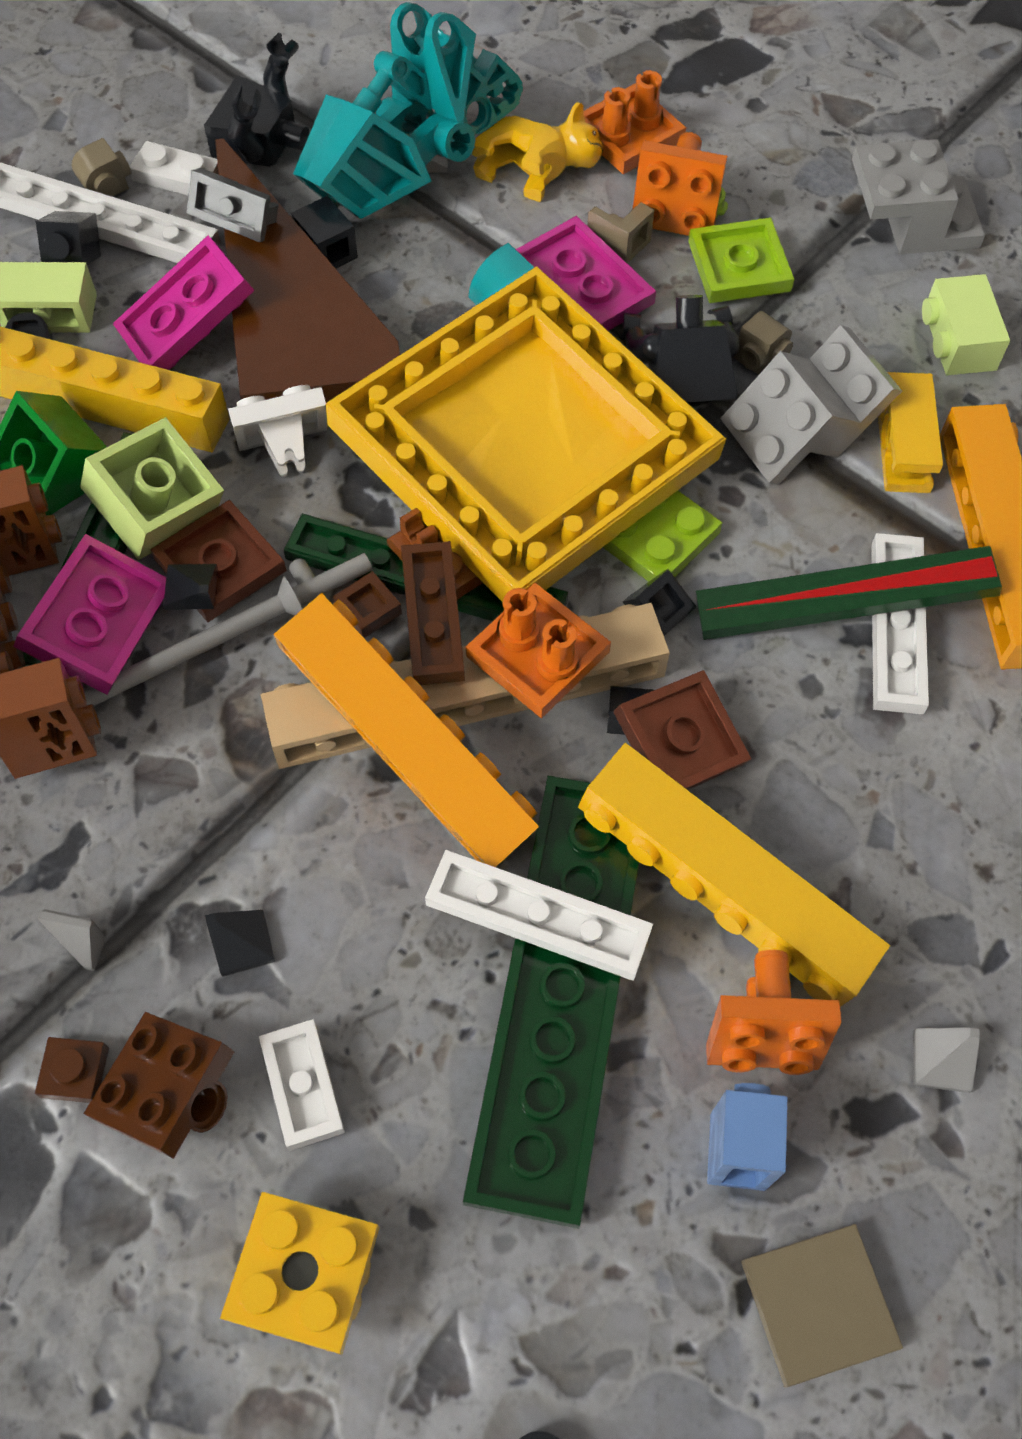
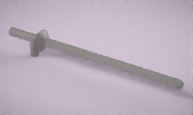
M363 553L317 576L314 575L304 559L294 560L289 566V571L297 582V586L292 588L287 578L283 576L276 596L123 669L108 695L91 686L84 688L87 705L93 704L95 706L284 613L296 615L302 610V604L315 599L319 594H325L372 571L373 568L368 557Z

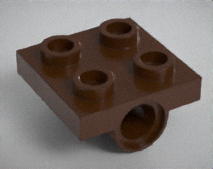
M145 1012L83 1114L120 1134L174 1159L190 1130L199 1133L209 1131L222 1118L227 1106L228 1096L226 1088L218 1080L232 1058L234 1051L223 1042Z

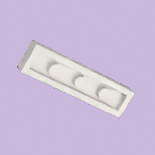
M876 533L871 544L872 564L924 556V537ZM926 607L872 615L873 710L924 714L929 706Z
M445 850L425 897L426 906L632 981L635 979L653 927V923Z

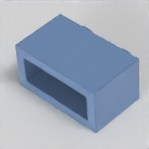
M739 1083L734 1085V1090H726L710 1114L708 1185L766 1191L786 1172L787 1096L770 1095V1087L756 1083Z

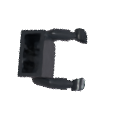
M278 32L267 43V49L271 55L263 74L264 86L236 75L204 124L211 158L217 159L215 139L223 138L246 164L270 167L276 164L286 147L303 151L309 137V128L306 125L295 123L292 100L289 98L285 79L289 66L288 60L299 49L296 41L290 40L285 45L282 41V34Z
M703 295L677 296L676 323L656 324L653 333L648 335L640 328L642 315L624 313V326L620 339L625 340L627 349L644 364H648V368L686 402L737 399V388L731 357L738 354L740 341L733 326L729 306L708 310L707 313L713 314L716 320L703 321Z

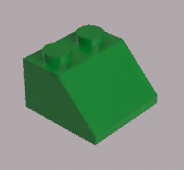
M16 391L0 424V471L23 465L31 484L39 482L43 488L48 504V511L45 514L48 516L85 494L80 488L85 459L107 446L62 396Z

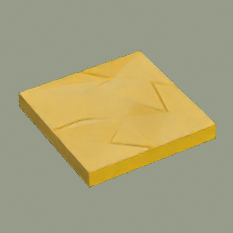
M537 266L326 403L327 425L411 510L417 508L421 512V520L428 527L433 525L438 532V537L443 542L451 541L452 552L457 553L463 563L502 602L506 593L515 588L527 590L534 583H537L544 590H547L616 538L621 532L628 529L718 461L727 439Z

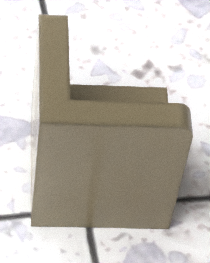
M640 202L629 214L621 218L614 213L608 214L598 207H593L588 212L587 226L628 263L651 242L654 209Z

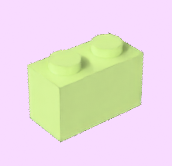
M0 262V324L2 327L5 328L7 322L13 316L29 312L40 316L49 326L51 332L90 333L97 292L86 262Z
M987 275L935 279L929 297L923 301L922 318L925 325L930 327L933 336V351L936 358L941 359L945 374L957 375L997 371L1011 340Z

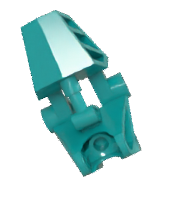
M411 2L401 4L394 11L390 23L392 53L381 51L376 55L374 69L377 74L368 87L362 88L353 103L326 94L293 172V175L320 198L328 196L334 204L338 202L354 216L363 219L432 182L426 165L436 155L454 162L466 160L472 154L475 147V134L485 132L519 105L523 92V83L520 77L495 53L483 49L478 59L473 56L476 33L453 14L439 12L432 17L428 11L418 4ZM412 11L417 27L412 35L406 36L403 32L402 23L405 15ZM447 21L449 23L451 35L445 34L439 28L443 22ZM391 85L392 97H387L381 101L382 96ZM476 101L479 108L478 116L473 123L469 124L466 117L467 110Z

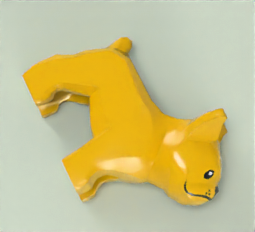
M577 102L573 105L566 121L560 126H550L518 116H505L475 138V147L472 155L477 157L473 166L475 176L490 183L495 179L498 168L514 162L529 175L523 188L524 196L541 202L545 195V187L557 178L566 166H573L574 168H591L595 166L602 155L603 144L600 141L598 130L593 125L586 123L583 104Z

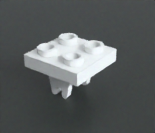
M298 385L286 389L283 392V396L267 400L263 396H251L238 401L237 407L228 409L239 451L265 445L281 477L288 475L287 464L289 462L295 464L299 473H304L306 467L303 436L327 431L326 401L322 387L311 389L309 385Z

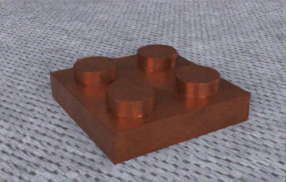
M230 499L150 549L154 560L166 574L168 564H217L218 572L214 609H196L207 623L287 571L282 557Z
M704 670L622 703L613 711L631 747L687 790L743 766L751 760L746 747Z

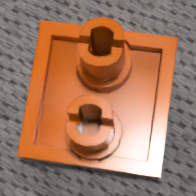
M647 70L643 72V76L641 74L637 75L636 83L625 89L621 87L612 88L611 92L607 91L604 94L603 101L584 110L586 123L593 125L598 130L600 141L603 144L602 156L622 174L638 167L640 149L644 140L676 146L681 134L686 133V126L659 104L662 76L656 71Z
M693 132L681 134L676 146L644 140L640 149L633 209L640 202L654 209L652 229L689 236L690 229L714 226L728 156L701 151L702 140Z
M534 583L527 590L515 588L507 592L503 599L504 611L465 648L466 657L542 719L610 653L611 641L537 583Z
M774 949L758 952L754 959L755 977L747 980V996H720L706 1043L707 1065H720L725 1070L731 1072H748L756 1067L779 1068L781 1072L789 1075H802L813 1070H819L841 1024L839 1000L791 998L788 954Z

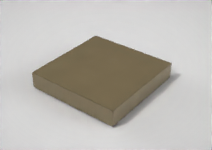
M856 1224L741 1261L784 1388L904 1349Z

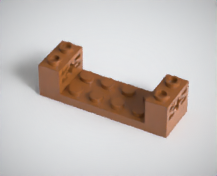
M23 465L0 471V757L15 779L97 756L94 735L101 734L97 712L93 704L87 705L85 692L78 675L69 677L60 658L26 667L22 651L13 647L15 640H13L12 632L19 630V625L11 602L6 601L5 594L12 593L9 576L59 563L55 543L63 542L56 516L54 514L46 516L45 514L48 511V504L41 484L39 482L31 484Z

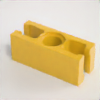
M887 372L902 392L878 416L884 490L886 492L931 493L934 486L931 473H940L943 467L933 374Z

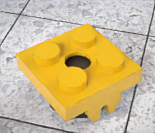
M262 1192L220 1319L343 1355L352 1321L355 1320L360 1311L363 1287L369 1280L370 1259L380 1227L375 1223Z

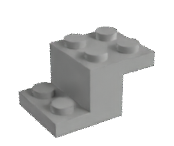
M938 139L855 146L852 161L870 220L889 219L899 254L976 249L981 247L985 234L965 176H950Z
M840 325L810 359L780 351L720 419L768 483L779 485L809 452L838 458L902 390L849 327Z

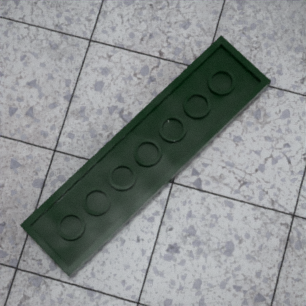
M548 775L527 879L631 916L639 862L628 852L627 845L610 832L604 833L593 827L585 818L584 812L578 808L590 784L589 782ZM515 938L463 1197L464 1206L577 1229L580 1228L621 976Z

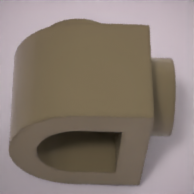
M104 138L82 147L72 159V170L85 189L111 197L129 189L125 177L132 174L130 166L122 152L119 150L114 153Z
M760 311L742 326L739 334L740 349L733 358L759 375L780 351L791 352L793 348V342L790 341L792 331L765 312Z

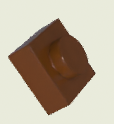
M373 571L333 596L334 602L339 599L355 615L359 623L354 628L364 638L402 614L401 603Z
M48 1037L35 1094L41 1099L90 1103L101 1085L109 1047L104 1042Z

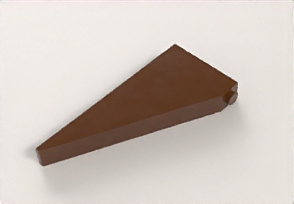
M224 138L215 139L219 175L268 194L271 198L270 202L279 204L277 220L275 223L267 225L265 241L257 242L224 228L226 256L255 290L237 309L232 311L240 398L242 400L251 396H263L267 400L283 396V392L288 388L298 385H309L311 389L322 387L327 403L400 355L398 340Z

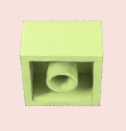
M166 417L87 457L80 488L137 560L151 554L150 549L217 508L224 493V489Z

